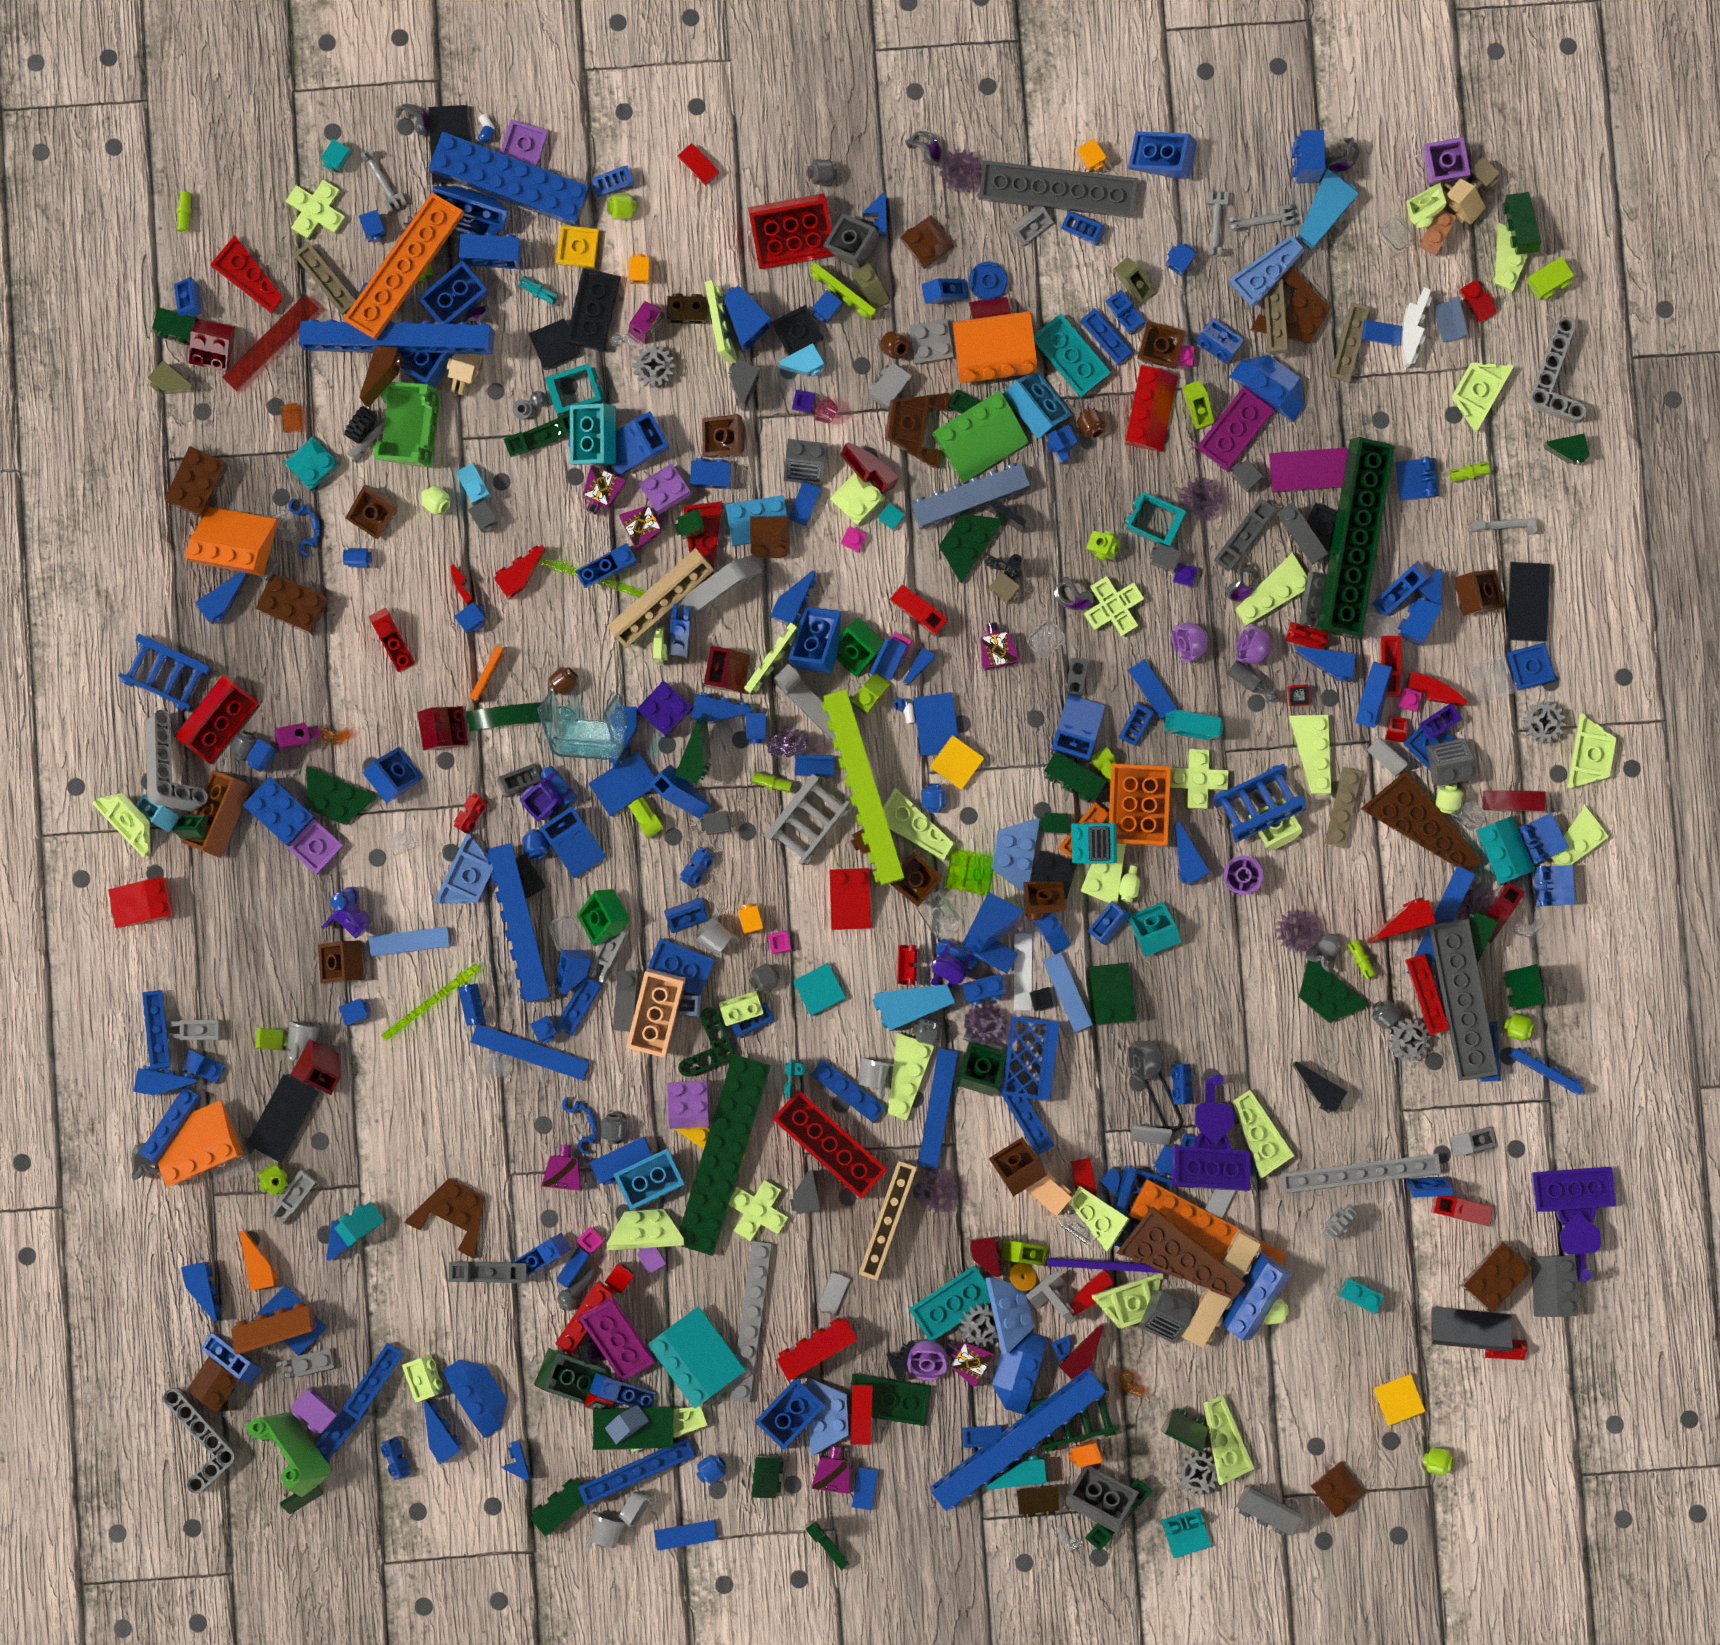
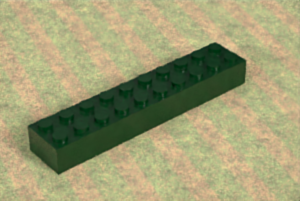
M1363 437L1353 438L1349 441L1317 631L1351 639L1362 637L1395 445Z

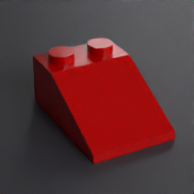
M869 868L829 869L832 930L871 929Z
M165 877L143 880L108 889L115 928L174 917L168 881Z

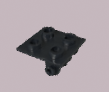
M987 553L985 554L984 561L987 562L986 565L995 570L1000 568L1004 570V574L1011 578L1015 576L1020 577L1021 570L1019 568L1022 558L1019 554H1013L1008 563Z

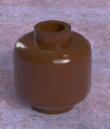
M889 331L882 337L880 348L885 355L893 359H900L907 353L909 342L900 333Z
M1089 408L1081 411L1077 419V425L1084 436L1096 438L1103 434L1106 422L1097 409L1090 410Z
M559 667L549 677L551 684L549 688L556 695L566 696L578 685V675L570 667Z

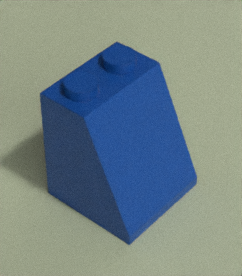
M738 285L735 288L731 287L725 293L724 301L740 349L744 353L772 327L771 318Z
M988 892L962 946L972 953L980 954L1015 928L1024 910Z

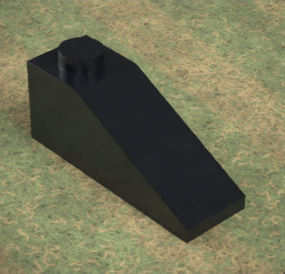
M1297 1061L1293 1062V1068L1316 1103L1320 1104L1319 1108L1328 1114L1330 1111L1336 1112L1348 1091Z

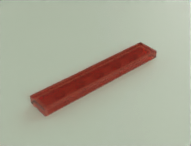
M304 294L222 378L237 392L300 329L301 321H308L319 308Z

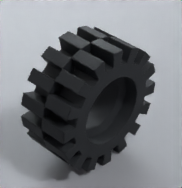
M365 406L360 407L349 421L344 435L357 444L360 443L367 436V433L370 432L371 427H373L377 414Z

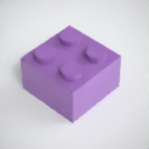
M1463 137L1426 143L1423 146L1422 153L1429 187L1438 183L1442 185L1445 183H1456L1460 178L1465 181L1468 180L1471 174Z
M707 1081L667 1083L669 1128L709 1127Z
M312 1387L307 1388L290 1407L294 1410L292 1414L299 1420L304 1419L308 1422L307 1427L315 1434L317 1432L320 1434L325 1432L341 1413Z

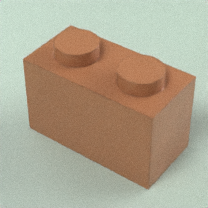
M1445 210L1435 215L1418 247L1436 256L1457 216Z

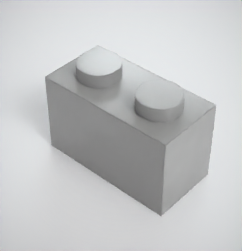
M893 362L890 366L886 365L880 373L882 375L878 382L875 380L869 388L871 391L869 397L887 410H889L890 400L899 397L912 377Z

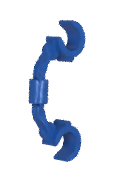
M294 498L288 504L290 512L297 516H300L301 513H309L311 518H313L311 524L313 530H315V537L309 541L303 539L298 547L299 552L303 556L310 557L309 554L302 551L304 545H310L312 548H315L314 546L318 542L317 538L320 535L319 520L314 512L310 511V508L303 503L299 510H293L292 505L296 502Z
M566 1097L562 1102V1107L565 1111L574 1114L576 1109H584L589 1115L587 1120L590 1126L593 1125V1134H590L588 1138L582 1137L578 1144L580 1152L589 1154V1151L582 1149V1143L588 1141L594 1144L597 1132L596 1118L589 1108L584 1107V1104L578 1101L575 1102L574 1108L568 1109L566 1102L569 1097Z

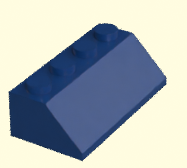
M1260 1251L1258 1257L1253 1261L1248 1275H1245L1242 1279L1247 1284L1233 1299L1228 1310L1225 1309L1221 1315L1223 1316L1222 1322L1226 1329L1242 1341L1252 1340L1292 1273Z

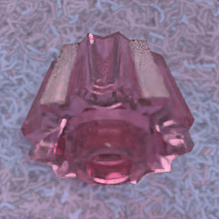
M829 396L825 397L822 401H818L815 405L814 420L830 423L835 417L838 407Z

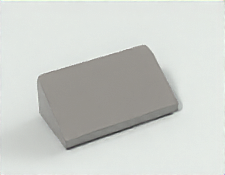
M1041 206L1033 208L1009 228L1024 246L1054 223L1045 207Z
M1377 738L1367 749L1374 758L1395 776L1408 765L1381 738Z
M1132 1125L1130 1140L1169 1145L1172 1131L1171 1129Z
M1213 1189L1204 1210L1222 1218L1235 1191Z
M832 1271L816 1309L835 1316L850 1279Z

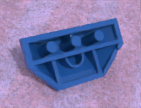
M459 186L433 187L432 193L463 210L465 213L454 228L455 230L485 235V233H495L504 229L508 210L495 198Z
M1269 355L1240 361L1229 376L1291 422L1295 420L1304 407L1301 378Z
M1028 1333L1009 1353L1002 1354L1001 1352L992 1385L1006 1410L1025 1415L1042 1361L1046 1337Z
M459 1359L442 1370L456 1398L484 1438L502 1427L507 1398L487 1366Z

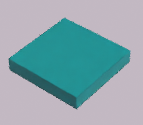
M828 963L793 981L811 1016L846 998Z

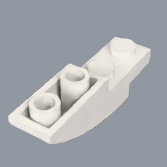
M1425 287L1421 291L1417 304L1411 302L1408 304L1402 322L1401 354L1404 367L1406 368L1411 363L1415 364L1419 354L1416 352L1418 345L1422 346L1426 336L1423 335L1425 328L1417 326L1422 325L1425 314H1422L1425 307H1429L1432 297L1429 296L1431 290Z

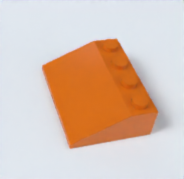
M1031 311L953 322L957 371L960 384L1038 373Z
M208 507L189 539L185 558L199 565L264 576L279 520Z
M1111 764L1109 823H1116L1117 844L1166 847L1168 845L1171 766Z
M222 1099L192 1112L159 1159L158 1166L167 1187L175 1186L244 1155Z

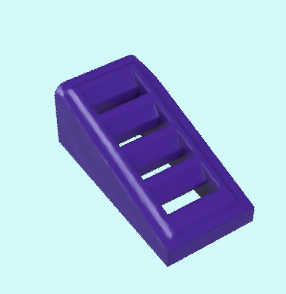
M1450 703L1419 725L1429 740H1432L1458 723L1462 718L1453 704ZM1444 712H1446V713L1448 714V716H1449L1450 719L1452 720L1451 722H1449V720H1448L1447 717L1445 716ZM1438 716H1441V717H1442V719H1443L1444 722L1446 723L1445 726H1444L1443 723L1440 721V719L1438 718ZM1435 719L1441 729L1438 730L1432 720ZM1427 723L1431 725L1435 733H1431L1426 726Z

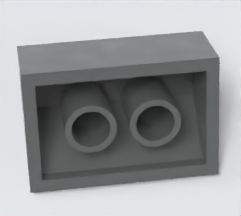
M1575 1256L1531 1257L1534 1317L1578 1316Z
M1088 1465L1084 1466L1068 1493L1066 1506L1119 1534L1128 1519L1139 1492Z
M1248 1485L1245 1486L1236 1505L1240 1509L1238 1513L1248 1518L1250 1515L1258 1518L1256 1522L1265 1527L1268 1524L1276 1527L1274 1531L1283 1536L1286 1533L1292 1535L1304 1517L1302 1513Z

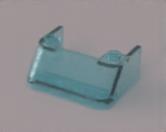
M550 690L538 707L537 711L550 749L555 755L571 758L617 760L622 754L628 719L620 694L614 696L603 712L605 721L577 720L571 708L559 706L554 690Z

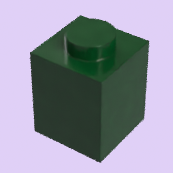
M1044 813V817H1040L1039 829H1043V834L1067 835L1068 814Z

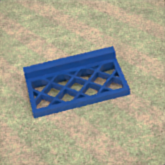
M1011 1016L1001 1095L1050 1101L1060 1022ZM1015 1021L1024 1022L1028 1029L1019 1035L1014 1029ZM1037 1024L1046 1025L1045 1034L1040 1038L1032 1030ZM1030 1030L1037 1040L1027 1046L1021 1037ZM1019 1039L1025 1049L1017 1055L1012 1049V1043ZM1039 1042L1043 1047V1053L1036 1058L1029 1048ZM1027 1050L1034 1060L1025 1066L1019 1056ZM1017 1059L1023 1068L1014 1075L1009 1066L1013 1060ZM1036 1061L1041 1069L1040 1073L1033 1077L1027 1067ZM1023 1070L1031 1077V1080L1025 1085H1022L1016 1077ZM1013 1078L1021 1087L1016 1092L1006 1091L1007 1083ZM1034 1081L1038 1087L1037 1095L1029 1094L1024 1087Z
M1125 1166L1112 1207L1123 1215L1129 1213L1132 1207L1129 1201L1131 1195L1139 1194L1142 1188H1138L1135 1182L1137 1174L1144 1175L1149 1181V1177L1155 1179L1151 1181L1153 1183L1157 1181L1166 1182L1164 1189L1168 1191L1172 1180ZM1135 1219L1136 1221L1128 1226L1126 1225L1122 1232L1126 1230L1128 1236H1130L1129 1228L1139 1224L1141 1221ZM1117 1240L1114 1243V1246L1121 1247L1123 1245L1121 1243H1118Z

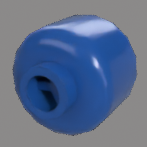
M940 783L926 784L925 788L921 790L922 807L929 809V813L941 812V808L947 805L946 789Z
M532 829L523 836V853L531 860L544 858L549 851L548 840L544 834L538 829Z
M710 1454L698 1463L697 1469L699 1472L696 1474L701 1482L704 1483L706 1481L709 1484H714L725 1476L727 1466L719 1455Z

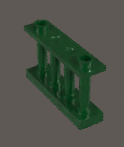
M1103 1382L1105 1391H1109L1108 1383ZM1104 1392L1103 1397L1098 1400L1104 1428L1092 1430L1089 1414L1086 1409L1080 1413L1085 1433L1073 1436L1069 1422L1063 1425L1066 1438L1054 1441L1053 1435L1045 1437L1046 1443L1041 1444V1449H1046L1047 1452L1057 1450L1059 1445L1101 1434H1104L1105 1437L1115 1435L1116 1430H1120L1118 1424L1112 1426L1104 1397L1106 1393ZM1048 1397L1030 1401L1031 1410Z

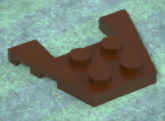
M1291 266L1280 278L1283 279L1284 284L1296 290L1286 308L1288 339L1310 344L1330 308ZM1259 314L1250 331L1267 334L1266 317Z
M950 393L890 400L885 439L932 468H939L941 450L923 447L928 408L947 411Z
M448 1178L404 1223L421 1231L428 1216L432 1213L467 1231L458 1251L474 1258L485 1196Z

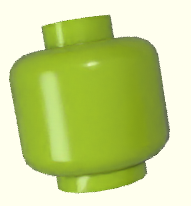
M614 194L607 200V212L613 219H629L632 217L633 212H636V201L632 200L630 194Z
M1515 1013L1511 1018L1507 1017L1504 1029H1507L1508 1037L1526 1041L1532 1037L1535 1023H1533L1531 1017Z
M1432 1447L1429 1453L1424 1454L1423 1465H1427L1429 1473L1444 1476L1448 1471L1451 1472L1454 1457L1451 1456L1449 1450Z

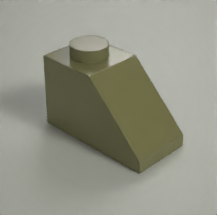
M1126 257L1113 269L1120 282L1140 304L1144 303L1156 292L1140 265L1129 257Z
M869 263L852 273V279L870 306L876 309L889 301L879 278Z
M162 361L148 376V379L151 381L150 386L157 392L161 390L165 394L193 392L195 390L187 380L165 361Z

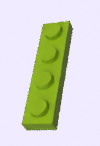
M814 262L810 267V273L815 281L818 283L822 281L826 284V289L834 295L836 293L842 297L841 300L847 306L851 307L853 305L858 309L856 312L865 319L868 317L871 320L875 316L876 309Z

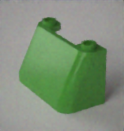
M391 382L380 394L387 407L383 439L378 441L373 447L374 459L419 467H431L440 408V393L428 384Z
M281 1413L256 1418L245 1426L252 1437L261 1439L263 1442L269 1439L273 1440L290 1463L281 1474V1479L289 1491L303 1497L329 1476V1464L293 1414Z

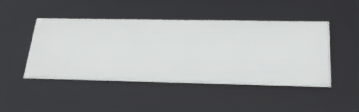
M1014 933V951L1018 953L1014 961V1010H1032V1002L1029 992H1032V934Z

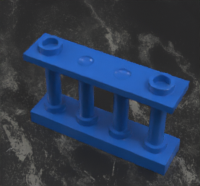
M138 633L135 641L140 643V649L127 676L119 672L118 676L122 678L121 682L130 687L135 684L176 704L175 708L183 712L186 709L192 711L193 707L187 704L200 676L203 677V674L209 676L212 668ZM152 649L157 651L156 655L158 657L143 684L134 678L147 651L149 652ZM169 657L175 660L174 664L176 665L163 691L160 692L152 688V685L164 661ZM186 666L193 668V674L179 701L169 695L182 668L185 669Z
M1285 764L1275 765L1269 771L1227 791H1220L1213 797L1215 807L1218 808L1223 805L1234 825L1230 830L1235 843L1306 810L1305 800L1302 795L1294 797L1283 776L1287 775ZM1275 780L1287 799L1286 803L1280 806L1275 804L1265 786ZM1259 789L1269 807V810L1263 814H1258L1248 793ZM1241 797L1252 817L1244 823L1240 822L1230 803Z

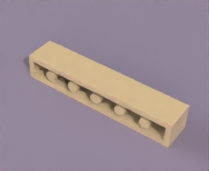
M695 548L608 625V628L620 643L627 648L670 610L673 604L678 603L714 571L713 567Z
M901 1161L897 1162L859 1275L878 1281L917 1167Z
M1238 1229L1220 1262L1242 1279L1251 1270L1252 1265L1250 1263L1253 1257L1257 1258L1261 1251L1260 1241ZM1205 1288L1195 1306L1197 1308L1189 1326L1181 1334L1182 1337L1204 1348L1205 1344L1209 1345L1214 1335L1212 1332L1215 1326L1219 1327L1223 1320L1221 1315L1225 1309L1228 1310L1233 1299Z

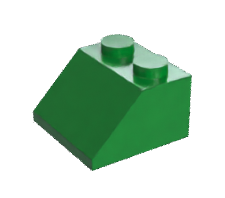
M858 617L839 636L836 659L857 677L878 656L884 641Z
M614 889L595 890L577 914L593 946H597L621 933L630 921Z

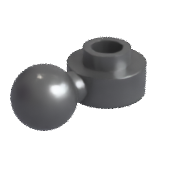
M535 391L531 394L529 401L524 399L516 401L512 408L513 414L519 419H528L533 413L534 406L539 407L545 403L546 397L544 393ZM520 406H525L523 413L519 412Z

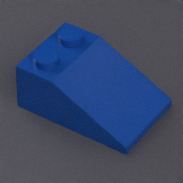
M1135 131L1128 168L1170 178L1190 179L1197 141L1187 133Z
M400 352L404 360L400 371L420 384H428L436 388L447 371V364L452 355L450 353Z
M805 606L788 660L796 669L826 674L832 673L838 652L841 611Z
M795 1378L754 1423L784 1450L825 1405Z

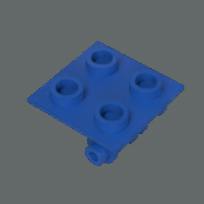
M1427 456L1422 457V459L1395 462L1400 500L1439 496L1434 458Z
M1552 813L1518 829L1534 865L1569 848Z
M1573 865L1534 867L1536 907L1575 904Z

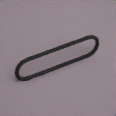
M1159 1072V1077L1179 1119V1124L1176 1128L1167 1127L1147 1081L1143 1082L1165 1129H1171L1172 1132L1177 1131L1182 1125V1119L1176 1105L1173 1104V1098L1161 1072Z

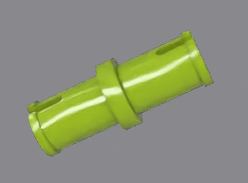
M187 191L179 192V206L176 209V214H178L176 231L183 233L189 232V218L192 215V210L190 209L192 193Z
M1487 461L1475 465L1466 464L1465 467L1449 470V478L1451 482L1466 478L1470 480L1475 476L1489 474L1490 467Z
M754 771L751 783L766 786L769 790L773 788L789 793L792 781L777 778L773 774L769 776Z
M1359 939L1347 944L1355 958V964L1359 965L1365 979L1367 980L1376 975L1377 973L1368 959L1370 956L1363 950Z

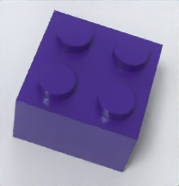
M663 680L642 702L637 711L667 738L689 715L693 707Z

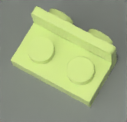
M756 990L719 1002L726 1026L763 1014Z
M431 1354L402 1365L415 1403L444 1392L443 1382L439 1378L436 1363Z

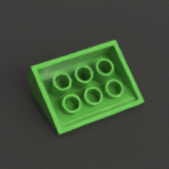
M1000 390L932 433L963 484L1029 443Z

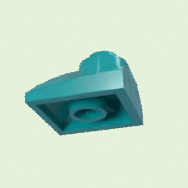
M314 436L284 462L310 491L339 466V463Z

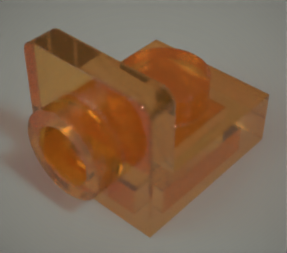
M294 402L285 403V406H280L283 432H304L302 407Z

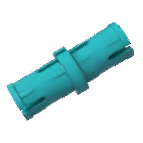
M526 276L522 277L521 280L523 282H519L518 287L532 293L535 298L539 297L550 303V305L555 303L550 297L557 300L558 294L546 289L542 283L538 284Z

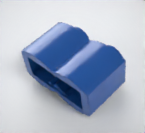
M257 739L246 758L249 761L247 765L259 772L262 769L266 771L278 750Z

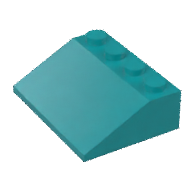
M700 1306L696 1307L647 1344L694 1409L746 1371Z

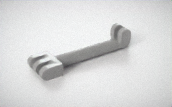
M371 148L367 149L365 153H360L388 197L383 202L390 214L394 212L390 205L394 204L397 210L400 209L397 201L400 200L403 206L407 205L401 192L394 194L377 165Z
M1209 190L1208 205H1214L1212 240L1209 247V255L1212 257L1221 255L1222 247H1219L1221 208L1228 205L1229 192H1224V199H1220L1221 191H1217L1216 198H1213V191Z
M1293 205L1279 206L1280 213L1242 220H1237L1236 216L1230 217L1229 229L1236 230L1241 227L1281 221L1282 227L1295 225V219L1287 220V218L1295 216L1294 212L1286 213L1287 210L1293 209Z
M386 410L382 413L384 417L386 415ZM385 420L347 453L355 463L361 459L360 453L384 431Z
M1535 518L1491 522L1474 521L1467 529L1469 532H1481L1489 529L1526 527L1527 533L1532 535L1537 531V524Z

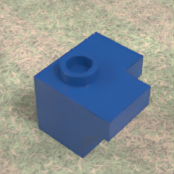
M1067 425L1049 433L1046 445L1051 453H1055L1060 464H1063L1069 459L1068 451L1076 446L1078 441L1070 426Z

